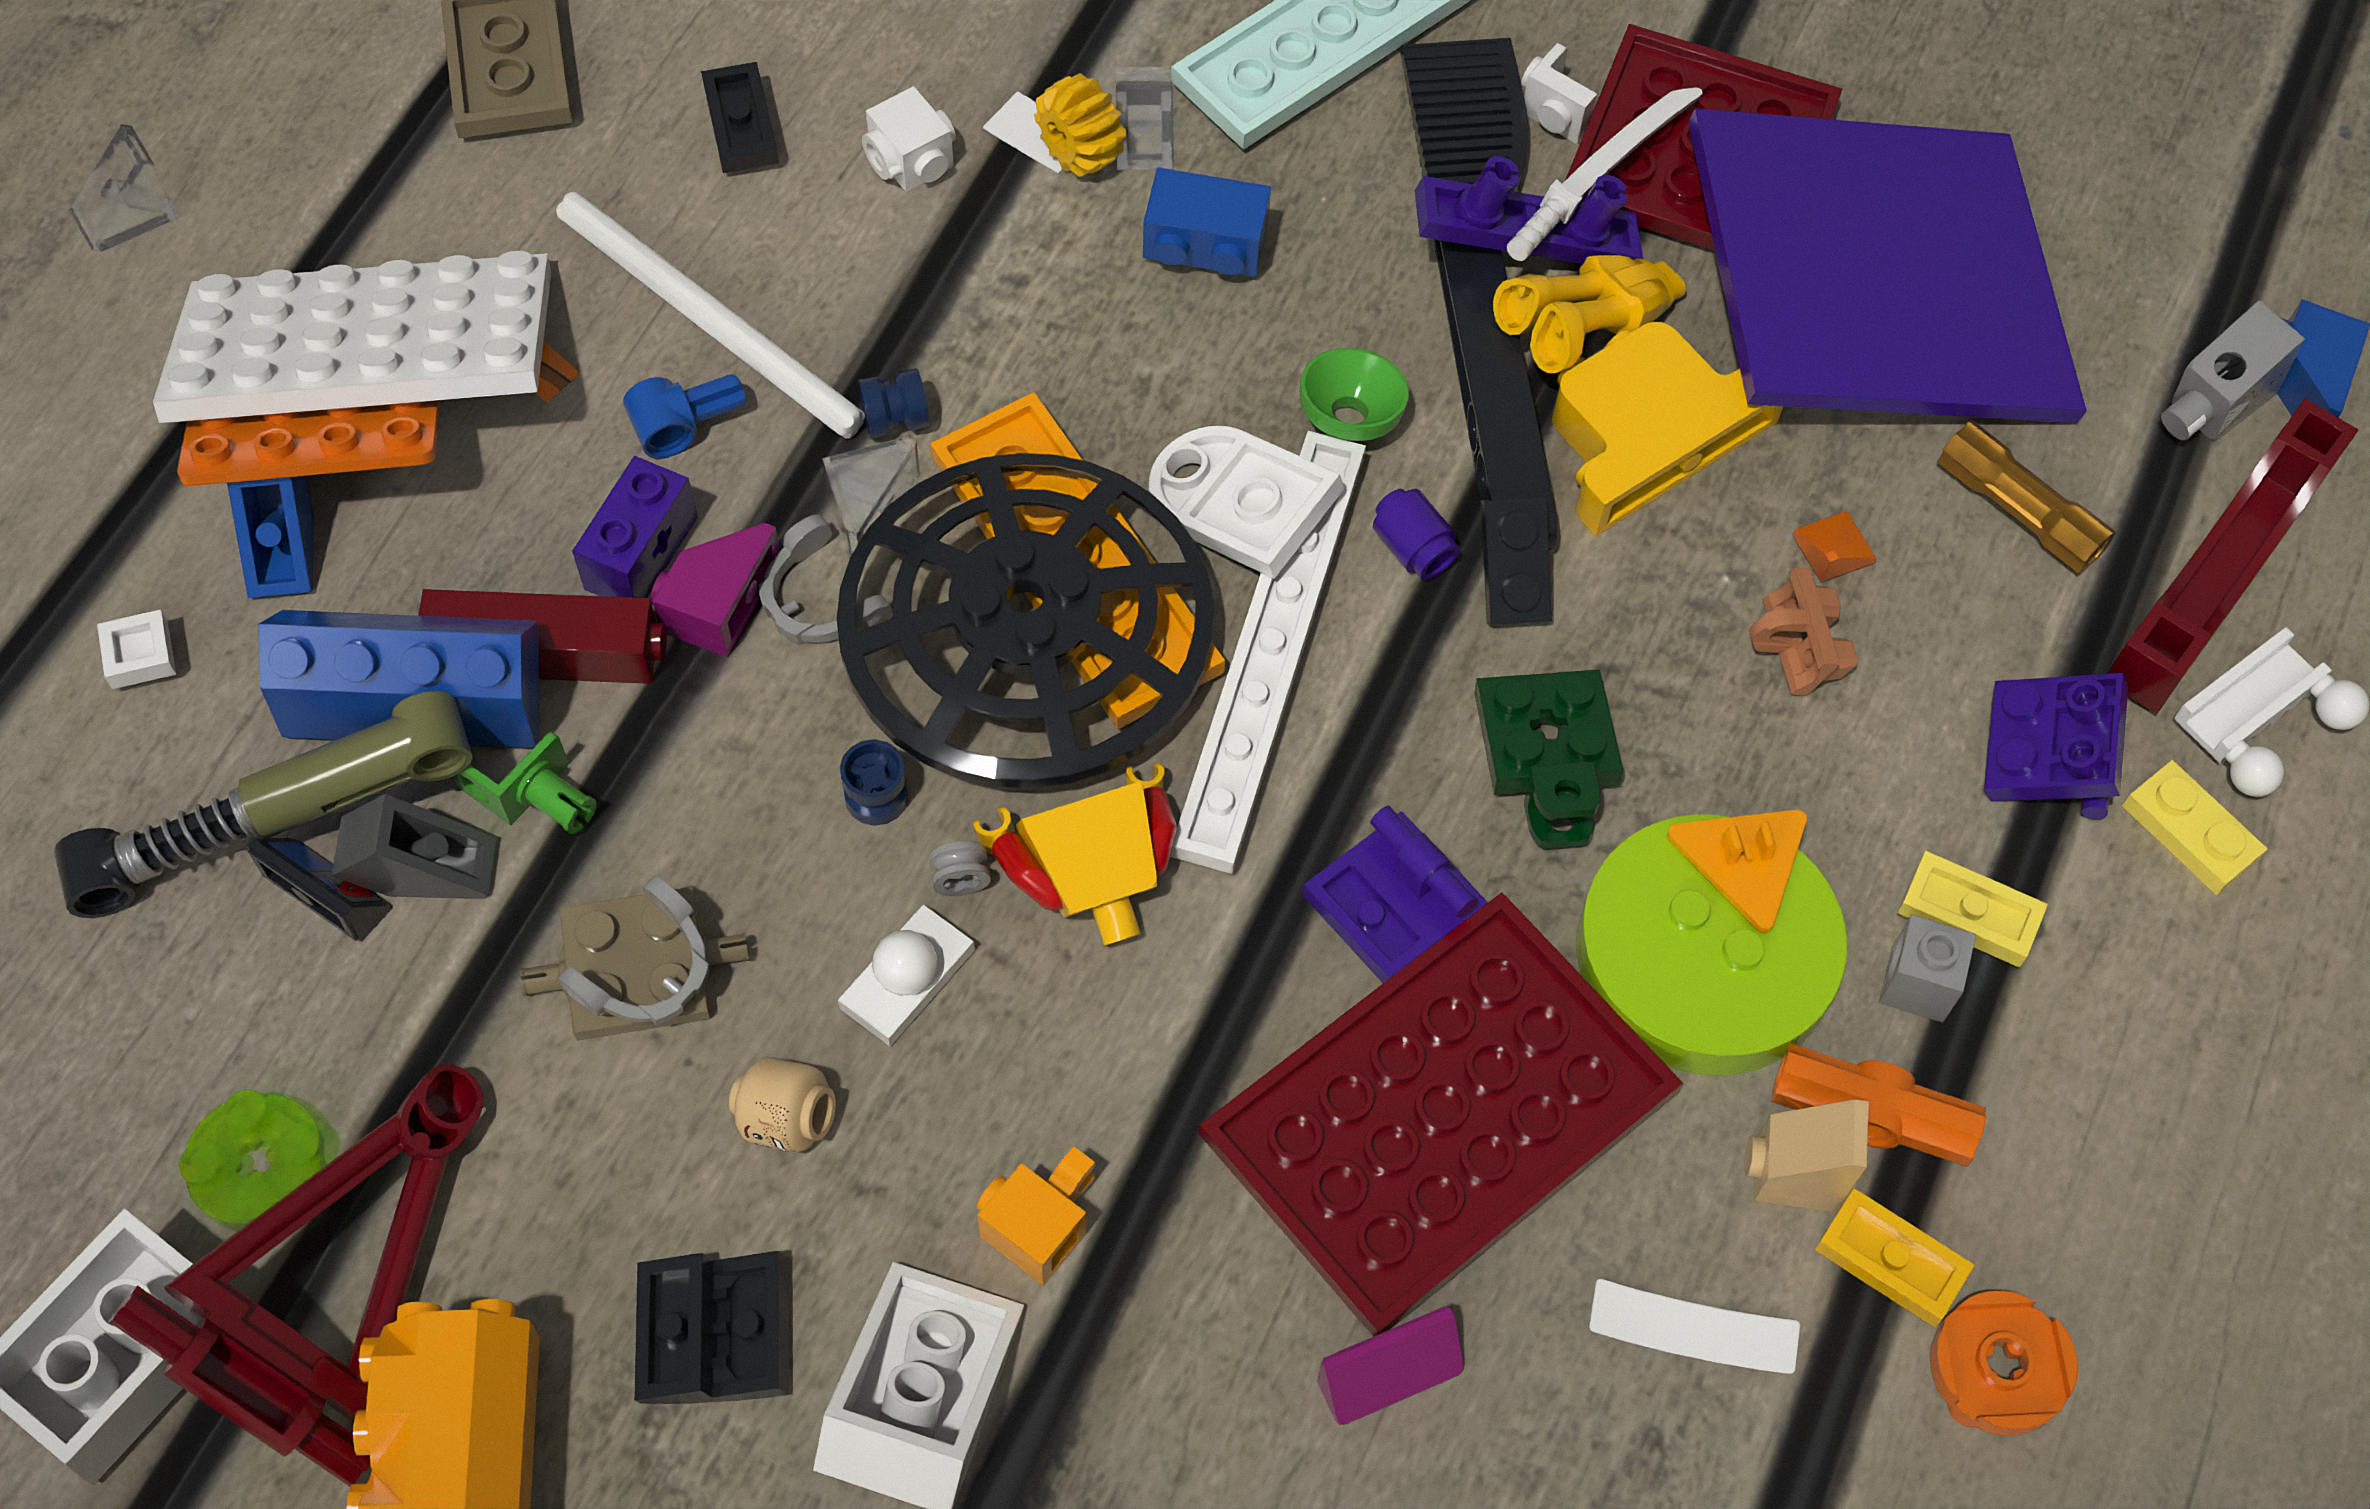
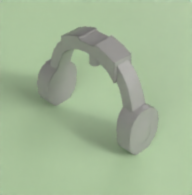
M820 514L804 518L785 533L781 541L783 549L772 560L765 572L763 582L758 585L761 603L768 618L771 617L774 620L780 634L798 645L805 642L822 643L839 639L837 620L820 625L799 622L789 617V615L800 609L794 599L780 608L778 605V591L783 575L794 563L804 561L821 549L832 536L831 527ZM882 595L871 596L856 604L855 620L857 632L892 618V608Z
M654 876L643 887V892L685 936L692 952V966L689 977L682 986L669 975L661 985L672 993L673 996L653 1005L634 1006L611 997L576 969L568 966L557 978L559 984L577 1003L594 1015L599 1016L603 1011H606L627 1021L653 1022L659 1025L681 1014L683 1007L695 994L699 995L706 981L709 964L705 961V948L702 938L690 919L694 915V910L674 888L659 877Z

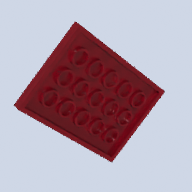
M1501 892L1199 1125V1135L1374 1337L1390 1330L1678 1094L1683 1082Z

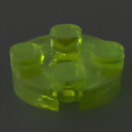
M242 1090L233 1094L226 1103L214 1109L198 1124L189 1138L186 1150L180 1157L179 1170L181 1176L185 1179L190 1197L200 1210L219 1226L237 1232L327 1165L324 1160L325 1141L322 1131L314 1119L298 1103L275 1094H261L255 1090ZM260 1148H268L265 1154L271 1163L268 1170L261 1173L253 1169L246 1177L239 1175L244 1166L241 1160L248 1152L257 1151Z

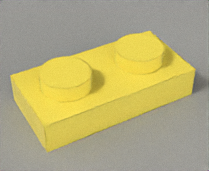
M2173 760L2133 791L2122 805L2216 896L2255 864L2268 849Z
M1925 850L1918 862L1897 914L1908 919L1912 914L1975 933L1974 948L2020 968L2029 954L2048 904Z

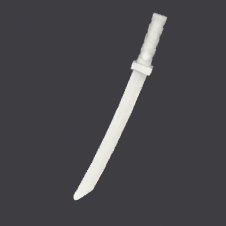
M1696 87L1671 91L1619 131L1588 158L1566 181L1561 184L1556 179L1542 200L1539 210L1507 244L1509 255L1517 261L1525 260L1559 220L1566 224L1571 219L1580 201L1592 189L1594 182L1599 176L1608 174L1660 128L1697 102L1702 95V90Z

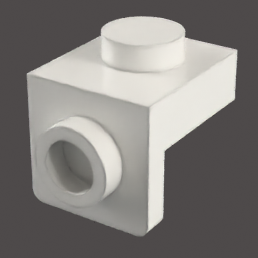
M1557 43L1544 58L1540 56L1534 58L1523 75L1521 85L1526 88L1524 98L1527 116L1542 124L1548 131L1558 133L1571 142L1578 144L1593 113L1597 93L1563 74L1568 48Z

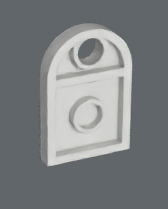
M1228 426L1198 428L1178 437L1166 446L1156 458L1149 476L1150 493L1177 516L1194 541L1273 579L1276 578L1344 490L1340 474L1245 431ZM1190 463L1201 465L1199 470L1192 476L1187 478L1173 477L1174 473L1183 465Z

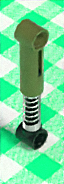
M428 691L411 695L400 701L393 708L392 718L246 776L239 780V787L229 791L227 799L220 801L218 798L213 797L210 806L203 808L200 804H196L194 807L195 812L188 815L180 810L178 812V819L170 822V820L163 817L161 819V826L153 828L151 825L146 824L144 826V833L133 829L120 835L119 832L106 828H91L71 833L62 838L56 844L54 850L67 910L70 914L82 918L105 917L118 913L134 901L136 895L135 888L140 886V882L162 874L164 866L175 869L179 866L181 859L189 862L194 861L198 852L210 855L214 845L225 849L229 846L231 838L242 842L247 835L254 837L260 834L267 839L412 779L429 782L453 777L467 768L473 758L455 697L441 691Z

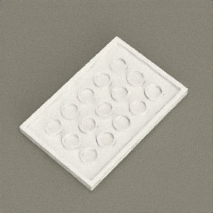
M510 251L499 257L481 259L454 255L446 257L439 262L412 264L406 260H393L383 263L379 267L352 269L347 265H331L320 271L292 273L288 270L276 269L253 277L232 278L226 274H214L206 276L199 281H191L153 400L158 422L168 423L538 392L551 281L548 253L531 255L526 251Z

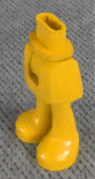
M1621 255L1589 256L1580 267L1579 275L1542 276L1527 274L1503 281L1496 289L1493 298V312L1501 330L1509 335L1523 334L1533 328L1530 347L1534 361L1546 373H1558L1572 367L1578 361L1582 354L1585 334L1599 329H1608L1615 334L1624 330L1632 332L1646 323L1654 322L1670 308L1674 300L1685 295L1686 285L1684 280L1663 261L1652 263L1646 259L1632 260L1630 257Z

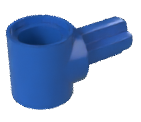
M733 374L684 391L678 382L673 384L667 378H648L632 386L623 398V405L645 454L656 459L672 457L687 449L694 441L695 434L698 433L696 423L738 409L747 403L743 385L740 379Z

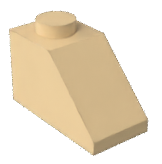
M1854 1099L1770 1114L1759 1135L1750 1136L1746 1147L1745 1176L1755 1178L1754 1201L1836 1212L1867 1168L1869 1101Z

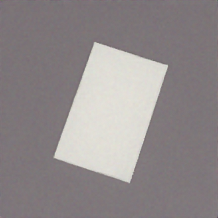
M1017 91L982 129L1054 172L1059 173L1062 168L1056 156H1049V147L1045 141L1040 139L1042 134L1041 128L1034 118V114L1038 112L1036 102Z

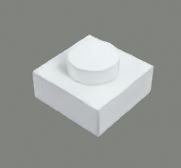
M161 609L97 624L104 677L112 689L176 675L169 625Z

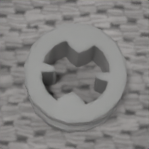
M974 841L950 842L934 849L929 855L930 868L936 872L932 877L933 888L939 894L946 896L968 895L982 890L991 882L990 871L984 865L987 861L986 847L981 843Z

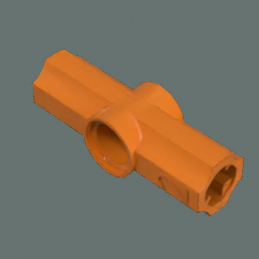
M1792 1043L1788 1045L1783 1054L1772 1088L1771 1102L1796 1110L1854 1099L1869 1101L1867 1146L1887 1149L1901 1144L1967 1167L1974 1159L1987 1118L1985 1116L1986 1107L1916 1085V1079L1913 1075L1895 1064L1867 1060L1855 1065Z

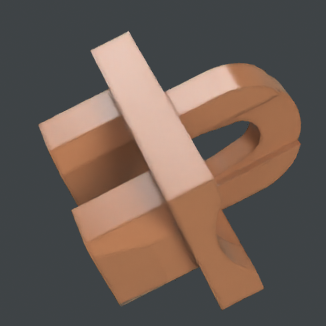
M1794 567L1789 572L1788 582L1780 589L1769 593L1763 599L1766 613L1763 614L1764 617L1752 624L1749 633L1753 647L1757 651L1779 653L1791 695L1807 696L1822 681L1842 679L1857 665L1858 657L1852 641H1848L1845 638H1832L1829 627L1839 618L1841 609L1836 588L1816 586L1810 568ZM1800 632H1807L1808 637L1802 640Z

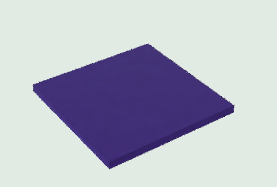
M1707 109L1694 110L1688 123L1747 404L2077 423L2086 413V406L2010 134Z

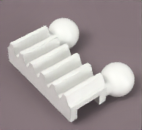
M2287 627L2186 702L2174 717L2175 721L2220 765L2226 760L2231 764L2230 776L2233 784L2239 791L2249 796L2261 797L2274 792L2283 780L2284 767L2280 757L2274 751L2261 746L2250 747L2247 743L2252 737H2258L2269 724L2273 725L2286 711L2290 712L2303 698L2307 699L2313 694L2317 698L2316 711L2319 718L2327 726L2338 730H2347L2358 726L2366 718L2369 711L2368 695L2360 685L2348 680L2336 681L2329 675L2332 670L2324 662L2314 669L2288 645L2294 634Z

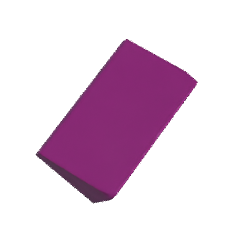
M1444 1306L1323 1358L1317 1382L1335 1421L1339 1425L1351 1423L1457 1377L1462 1373L1463 1358L1455 1316L1451 1308Z

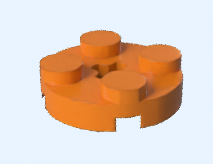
M1987 1291L1966 1299L1939 1324L1931 1345V1371L1935 1385L1941 1397L1947 1402L1949 1413L1956 1422L1966 1427H1977L1984 1432L1994 1435L2018 1436L2040 1429L2063 1409L2066 1400L2072 1395L2077 1383L2078 1360L2069 1333L2056 1317L2051 1321L2042 1311L2033 1307L2036 1303L2035 1301L2022 1294L2009 1291ZM1995 1346L2003 1347L2007 1358L2019 1360L2021 1369L2015 1370L2010 1375V1380L1999 1377L1998 1373L1992 1371L1988 1365L1987 1359L1994 1355Z

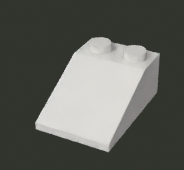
M892 1262L825 1411L813 1471L926 1509H953L974 1455L1020 1322L1024 1305Z

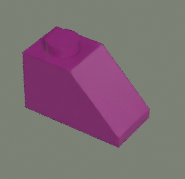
M762 523L680 551L669 572L664 570L657 577L650 597L658 623H665L667 635L728 657L760 600L758 585L763 582L767 568L780 552L776 527Z

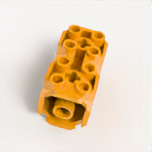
M483 1299L471 1303L470 1310L442 1311V1307L434 1303L408 1302L398 1306L397 1321L385 1325L379 1337L363 1339L360 1347L359 1369L362 1381L368 1382L366 1410H358L356 1412L353 1425V1441L356 1455H370L372 1472L367 1483L351 1485L347 1497V1509H530L540 1336L530 1320L515 1317L514 1303L500 1299Z

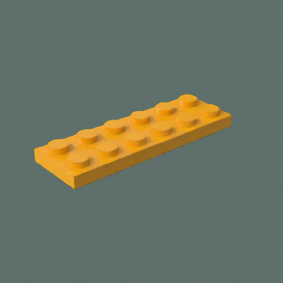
M1035 392L930 443L931 458L941 472L950 467L983 457L1016 453L1053 454L1082 460ZM1014 471L1002 473L1008 490H1049L1072 495L1082 500L1098 485V483L1088 479L1056 472ZM977 478L951 486L962 503L983 496ZM1113 504L1107 513L1116 518L1134 536L1144 550L1149 563H1156ZM1013 506L1020 531H1038L1054 535L1071 514L1044 506ZM988 512L973 517L987 539L995 537ZM1095 525L1077 547L1088 558L1095 570L1130 565L1118 545ZM1173 587L1157 588V622L1151 644L1146 652L1178 675L1187 658L1194 632L1195 617ZM1138 589L1101 594L1100 623L1129 640L1133 633L1138 615ZM1024 592L1035 609L1042 604L1043 601L1039 596L1030 592ZM1213 643L1205 674L1200 685L1223 674L1225 671V659ZM1087 646L1071 662L1085 683H1087L1108 668L1113 661ZM1131 674L1122 685L1098 702L1118 730L1144 716L1156 705L1163 695Z

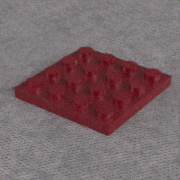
M1629 24L1565 181L1619 131L1665 95L1675 90L1700 88L1702 95L1697 102L1660 128L1606 175L1614 176L1624 183L1627 190L1624 195L1628 196L1626 203L1619 210L1636 213L1639 227L1715 250L1688 123L1694 110L1707 109L1832 119L1843 89ZM1588 193L1582 198L1580 203L1586 198Z

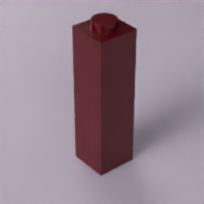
M423 589L418 616L538 621L539 679L652 684L655 660L663 661L666 655L665 623H657L650 598Z

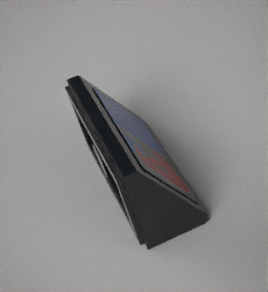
M253 838L246 845L249 849V855L263 877L355 941L359 940L362 942L390 911L391 906L389 902L372 890L333 877V863L297 839Z

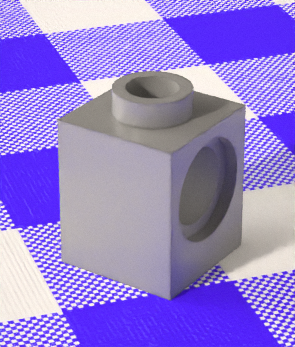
M1911 914L1892 945L1879 1003L1943 1023L1964 992L1976 934Z

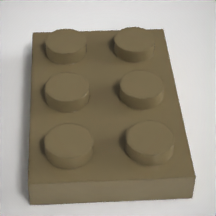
M441 0L453 117L458 138L573 123L557 0Z

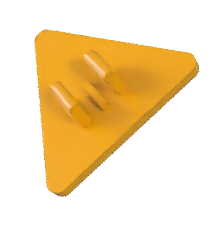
M1796 809L1676 823L1670 826L1667 838L1759 932L1767 933L1771 931L1775 923L1807 822V815L1802 810Z

